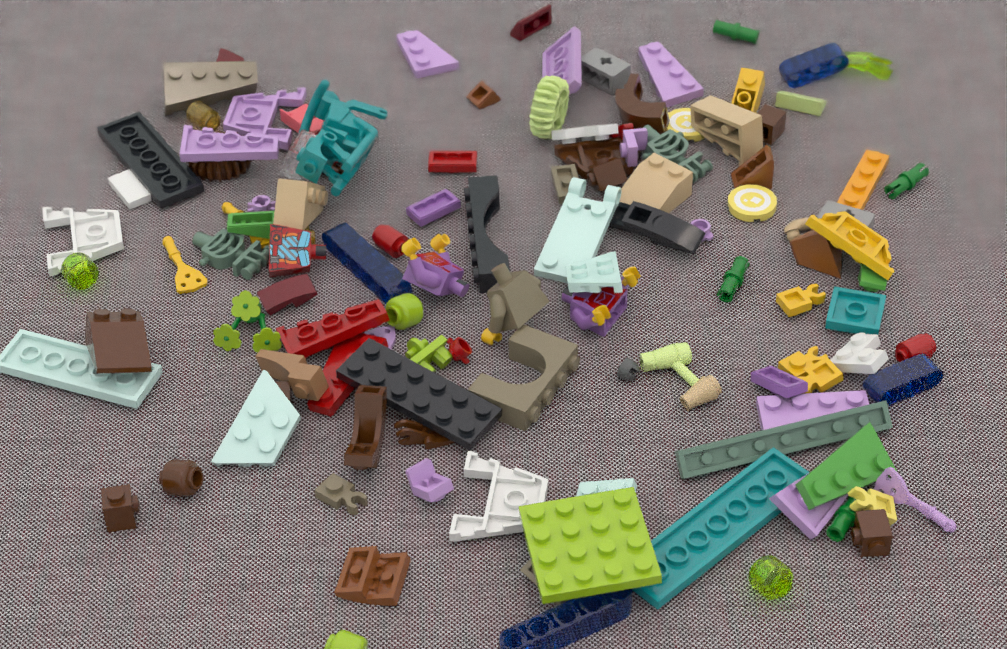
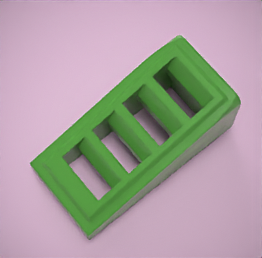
M275 211L229 213L227 232L270 239V224H273Z

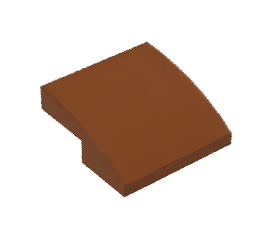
M377 546L350 547L334 593L336 597L353 602L397 606L411 559L407 552L380 554Z

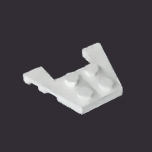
M42 207L45 229L71 225L73 250L47 254L50 276H55L124 249L118 210L87 209V212H73V208H63V211H52V207Z
M468 451L464 466V477L492 481L484 517L453 514L449 541L456 542L523 532L518 506L546 502L548 479L517 467L514 470L500 465V461L492 458L487 461L479 458L478 453Z

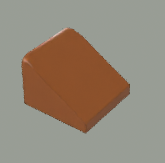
M483 81L466 96L479 110L501 100Z

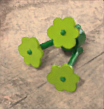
M247 290L242 291L239 296L232 298L234 306L231 308V313L236 317L232 325L222 324L220 328H215L213 331L215 335L213 338L214 344L218 347H223L226 351H231L232 348L238 349L242 344L239 339L240 333L236 330L241 321L247 323L259 321L261 331L260 334L257 333L253 336V350L257 353L261 349L277 351L282 346L279 340L280 333L273 332L271 328L266 327L265 314L261 312L262 306L259 298L252 296L251 292Z

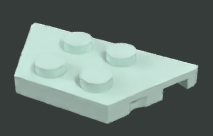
M615 251L584 261H576L566 266L569 292L600 293L601 287L613 286L614 293L623 292Z
M262 371L211 461L214 466L222 467V464L275 466L301 419L300 414L267 371Z

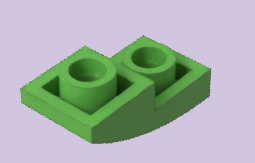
M860 264L859 286L872 292L878 290L885 291L887 280L866 265Z

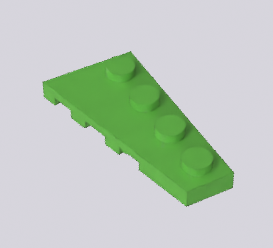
M869 422L796 484V487L810 511L847 495L854 487L864 488L874 484L886 468L892 467L895 470L896 468L871 422Z

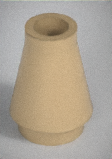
M702 376L685 394L680 396V402L689 411L694 407L718 399V395L722 393L721 386L714 376Z

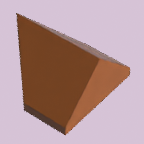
M764 146L731 173L734 188L748 184L772 189L774 159L770 146Z
M814 230L789 241L798 265L841 279L842 249L834 247L829 240Z

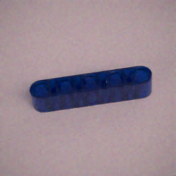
M343 222L322 233V241L326 245L327 250L384 304H387L391 298L404 293L412 294L410 282L402 279L404 275L349 224Z
M632 589L566 601L502 631L499 635V649H561L629 617L632 612Z

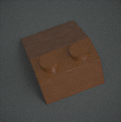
M126 308L117 312H110L106 309L86 312L85 343L96 373L152 372L146 330L140 311Z

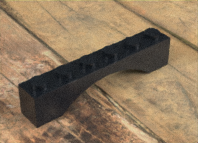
M497 175L468 177V187H464V200L469 202L465 203L466 218H471L467 219L468 234H473L469 235L470 250H475L471 251L472 267L477 266V268H473L474 283H479L480 294L487 293L497 283L491 271L494 267L505 263L510 271L508 255L491 242L485 231L492 217L500 210Z

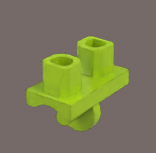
M440 335L430 344L425 338L421 341L417 338H411L407 342L408 351L405 353V356L434 373L436 369L429 363L433 361L443 369L451 362L453 357L448 349L445 348L447 339L443 335Z

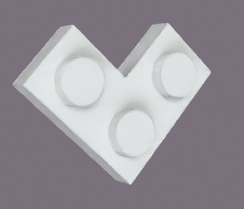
M618 124L590 125L552 130V140H562V144L576 143V138L581 137V141L609 139V134L618 133Z
M857 333L850 338V341L843 348L836 352L831 361L843 373L875 374L888 360L886 350H875L881 344L878 335Z

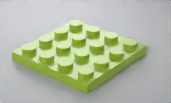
M634 487L518 506L519 517L542 604L662 583V574Z

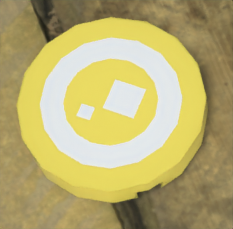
M690 108L675 109L668 113L670 121L667 131L671 129L676 133L682 132L687 141L694 139V142L705 138L691 127Z
M748 184L738 186L728 195L729 212L742 221L754 222V219L765 221L776 212L777 197L771 190L763 186Z

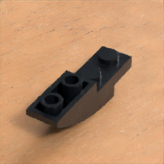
M633 201L631 205L619 202L609 224V227L648 237L654 244L690 254H695L705 236V232L696 226L665 211Z

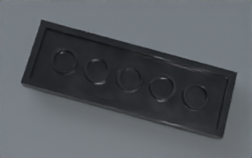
M140 111L97 127L100 138L127 170L130 169L151 194V198L160 209L204 192V185L185 162H181L178 154Z
M370 338L336 370V378L356 389L359 385L387 387V406L469 451L502 416V408Z

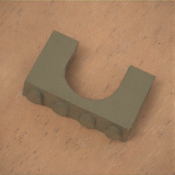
M522 325L509 338V359L534 368L542 375L530 383L511 384L481 373L469 387L468 391L502 408V416L498 421L526 432L532 423L538 421L544 407L551 404L557 390L564 387L567 377L571 372L577 370L580 364V357H578V344L527 325Z

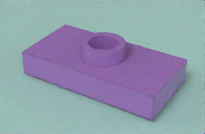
M444 189L407 207L406 214L422 227L461 208V201L449 190Z
M768 366L751 372V382L770 390L773 394L790 398L808 392V383L776 367Z

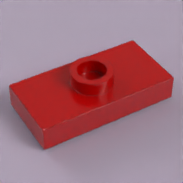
M429 151L428 172H477V151Z

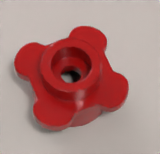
M457 337L455 340L448 338L447 343L450 347L448 351L453 356L452 359L455 361L461 360L464 364H468L470 362L468 356L472 353V349L467 341L461 337Z

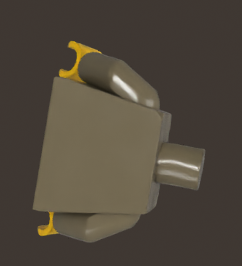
M505 263L491 270L497 283L487 291L490 301L491 318L489 327L481 335V340L490 346L493 345V341L499 342L502 340L501 330L519 329L550 302L541 290L540 279L525 270L510 272Z

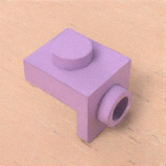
M646 128L623 130V143H620L621 158L625 157L628 167L637 166L638 151L646 149L648 138Z
M428 458L406 470L414 496L429 502H437L442 500L445 494L454 490L451 479L437 474L432 461Z

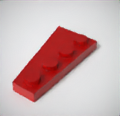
M378 299L346 308L344 314L339 315L331 312L322 315L323 319L309 323L306 319L297 322V327L286 330L285 326H281L275 329L280 333V340L287 353L303 355L306 359L312 354L329 349L346 339L354 338L371 328H377L383 323L390 321L387 311Z
M360 333L354 338L335 344L322 370L329 387L318 401L308 400L309 410L332 417L355 389L353 386L336 378V370L368 338L388 348L387 339Z

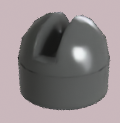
M626 357L617 371V376L623 380L632 381L636 379L633 372L639 374L640 368L635 361Z

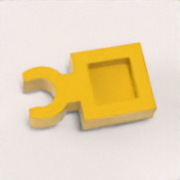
M811 284L804 291L798 286L776 294V303L788 317H792L812 310V304L819 305L824 303L826 293L821 292L817 294L818 284Z
M813 346L808 349L805 355L798 351L778 362V369L795 377H805V369L828 357V355L824 354L817 357L818 347Z
M825 357L805 369V377L797 378L808 383V392L802 394L812 393L815 389L823 393L843 381V373L828 357Z

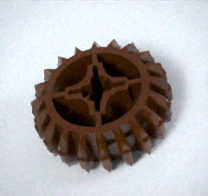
M219 129L218 132H216V133H224V134H225L226 131H225V132H221L220 129ZM252 160L188 162L194 174L197 177L200 176L202 180L209 179L210 182L219 180L221 182L225 179L230 181L232 177L239 178V174L246 173V169L250 168Z

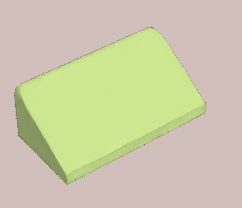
M779 91L776 94L775 106L821 116L827 100Z

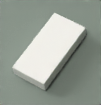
M130 169L108 177L109 185L129 209L152 201L151 194Z

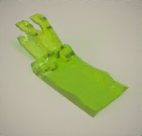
M832 51L823 67H832L834 69L856 68L862 72L867 70L882 80L888 79L894 69H890L888 66L893 63L890 59L876 56L872 52Z

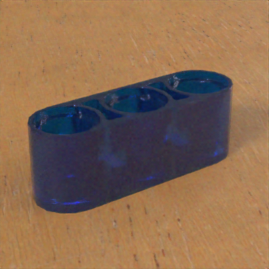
M828 43L784 60L780 64L778 71L789 87L798 88L843 71L848 66L849 59L837 43Z
M922 353L881 369L875 374H870L862 386L875 402L887 401V405L891 406L934 388L941 382L944 373L926 354Z

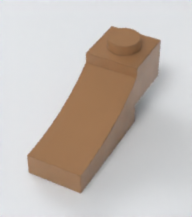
M261 349L255 356L261 371H267L274 379L289 381L296 398L318 401L329 387L321 366L307 364L303 355Z

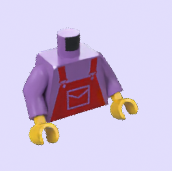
M437 234L430 242L431 247L438 253L416 254L421 249V245L414 237L402 245V252L410 257L402 279L437 296L456 294L463 297L469 289V284L461 280L464 270L451 262L449 253L444 249L450 244L447 234Z
M635 266L629 267L623 272L621 277L623 292L614 293L613 286L601 287L600 293L569 292L568 287H566L562 293L561 300L570 304L571 320L581 330L589 329L604 337L627 308L628 287H635L638 283L637 279L641 277Z

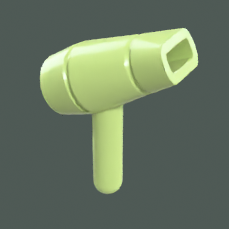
M686 342L670 344L652 352L640 354L639 363L642 372L673 368L691 387L699 380L685 366L692 362V351Z

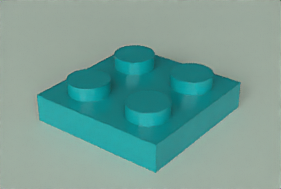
M834 286L825 328L855 334L879 335L886 295Z

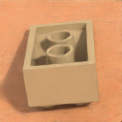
M653 153L637 166L621 188L620 202L631 205L633 201L670 213L692 195L693 172Z

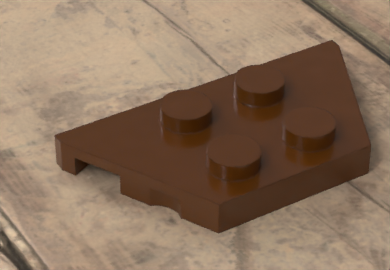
M621 137L554 145V154L567 165L575 164L577 173L584 179H587L588 167L594 165L593 160L607 156V159L613 157L620 158L626 175L632 174L636 167H628L625 157L621 158L620 143H623ZM642 150L638 151V159L641 155Z

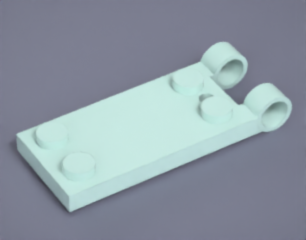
M575 177L571 179L568 194L535 265L534 276L568 283L566 266L576 261H584L596 257L614 212L619 205L622 193L621 187L608 185L603 202L583 198L586 190V180Z

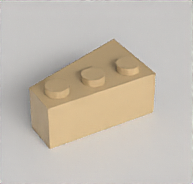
M711 95L690 105L691 127L711 143L716 142L723 147L722 152L727 156L732 155L739 160V166L763 148L762 115Z
M278 178L273 224L305 230L323 211V205L326 206L328 192L325 191L326 186L307 181Z

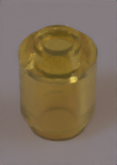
M195 101L188 107L186 113L188 121L201 130L203 127L213 128L214 131L220 125L218 113L202 101Z

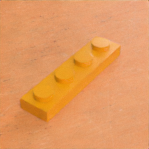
M866 149L837 203L863 210L889 163L890 155Z

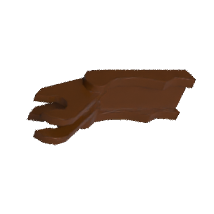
M405 419L396 422L394 428L407 427L396 432V437H407L398 441L400 445L424 444L426 449H433L455 443L415 421Z

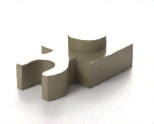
M334 473L314 490L315 498L336 510L344 505L347 512L351 515L356 516L358 514L356 503H360L363 506L368 505L367 496L364 493L355 492L354 484Z

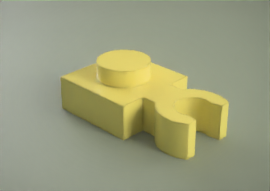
M854 487L848 492V496L856 499L850 504V508L853 511L885 509L890 526L897 521L893 496L871 488L866 492L861 487Z

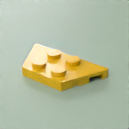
M846 211L837 212L836 214L824 213L822 218L819 219L815 215H811L805 225L829 240L834 247L844 250L856 262L866 265L886 280L890 279L894 269L889 267V262L892 258L888 251L889 244L887 239Z

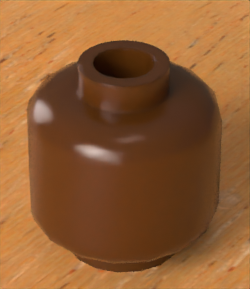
M170 460L164 465L159 474V482L166 494L170 496L190 497L202 487L204 480L201 468L192 460Z

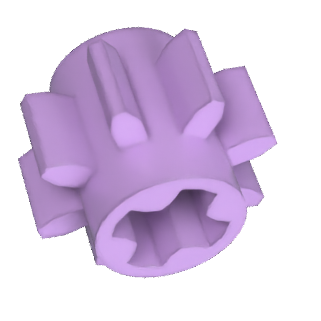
M266 195L256 196L252 199V202L247 203V212L275 211L276 201L271 202L270 198Z

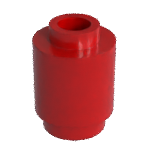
M382 224L372 234V240L375 245L393 258L404 255L402 245L409 239L403 233L390 225Z
M917 334L896 345V360L904 367L911 368L931 358L933 353L936 352V343L929 334Z

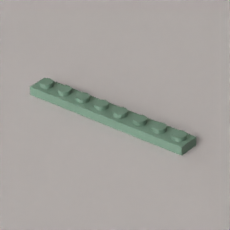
M880 401L674 451L680 478L685 479L755 462L773 447L781 453L787 454L849 439L869 422H871L875 432L890 429L893 426L887 401Z

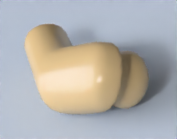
M809 217L793 220L784 228V234H787L789 241L801 236L800 231L811 229L805 225Z

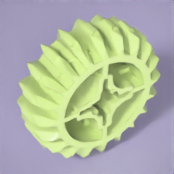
M553 75L545 76L537 85L529 115L530 130L534 136L542 139H552L551 131L562 129L565 116H567L566 112L570 93L569 85L565 79Z

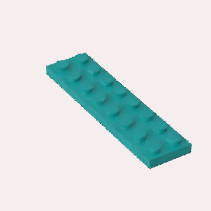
M774 447L651 540L662 574V583L632 588L631 590L657 610L780 514L782 511L769 498L808 474L809 471Z

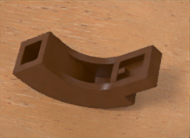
M630 74L628 82L624 84V89H616L615 99L622 123H633V129L650 125L660 135L667 131L670 121L666 103L641 101L643 88L640 75Z
M359 385L355 392L352 438L344 454L345 466H351L357 470L377 468L385 431L387 387Z

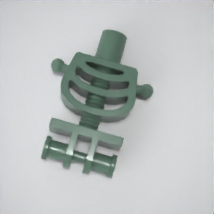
M650 125L643 127L648 132L645 153L642 154L643 160L656 153L692 171V183L696 182L698 178L704 177L706 172H710L713 169L712 163L707 159L700 164L703 155L700 151L687 159L685 158L689 143L684 138L682 132L676 133L669 129L660 135Z
M221 229L213 237L200 231L196 232L193 237V245L201 248L202 259L199 260L200 266L208 264L218 270L232 267L234 276L238 277L241 274L245 279L250 280L254 273H259L262 267L268 264L269 246H265L262 251L261 242L256 240L245 250L244 236L242 234L227 232V229Z

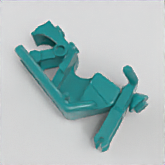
M324 79L320 82L311 98L299 130V136L301 138L307 137L314 116L323 120L321 129L315 138L310 137L306 146L302 147L296 157L299 163L295 173L317 184L323 172L328 177V180L334 184L331 188V194L339 196L366 161L378 137L377 129L360 117H356L351 110L385 120L388 115L387 111L381 107L354 99L346 103L340 101L337 94L327 90L330 83ZM335 161L343 163L341 169L344 172L342 175L332 168Z

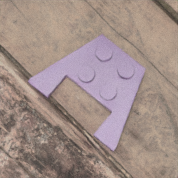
M306 87L297 88L298 92L286 93V89L278 90L276 95L264 96L263 92L233 96L223 122L224 132L227 130L236 131L239 135L244 136L248 133L278 136L279 148L288 150L292 140V129L271 128L279 106L300 107L304 105L307 96Z

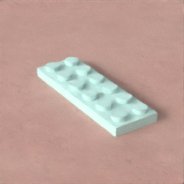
M23 329L18 331L0 354V373L136 409L139 408L163 373L162 366L151 363L152 372L96 373L87 346Z

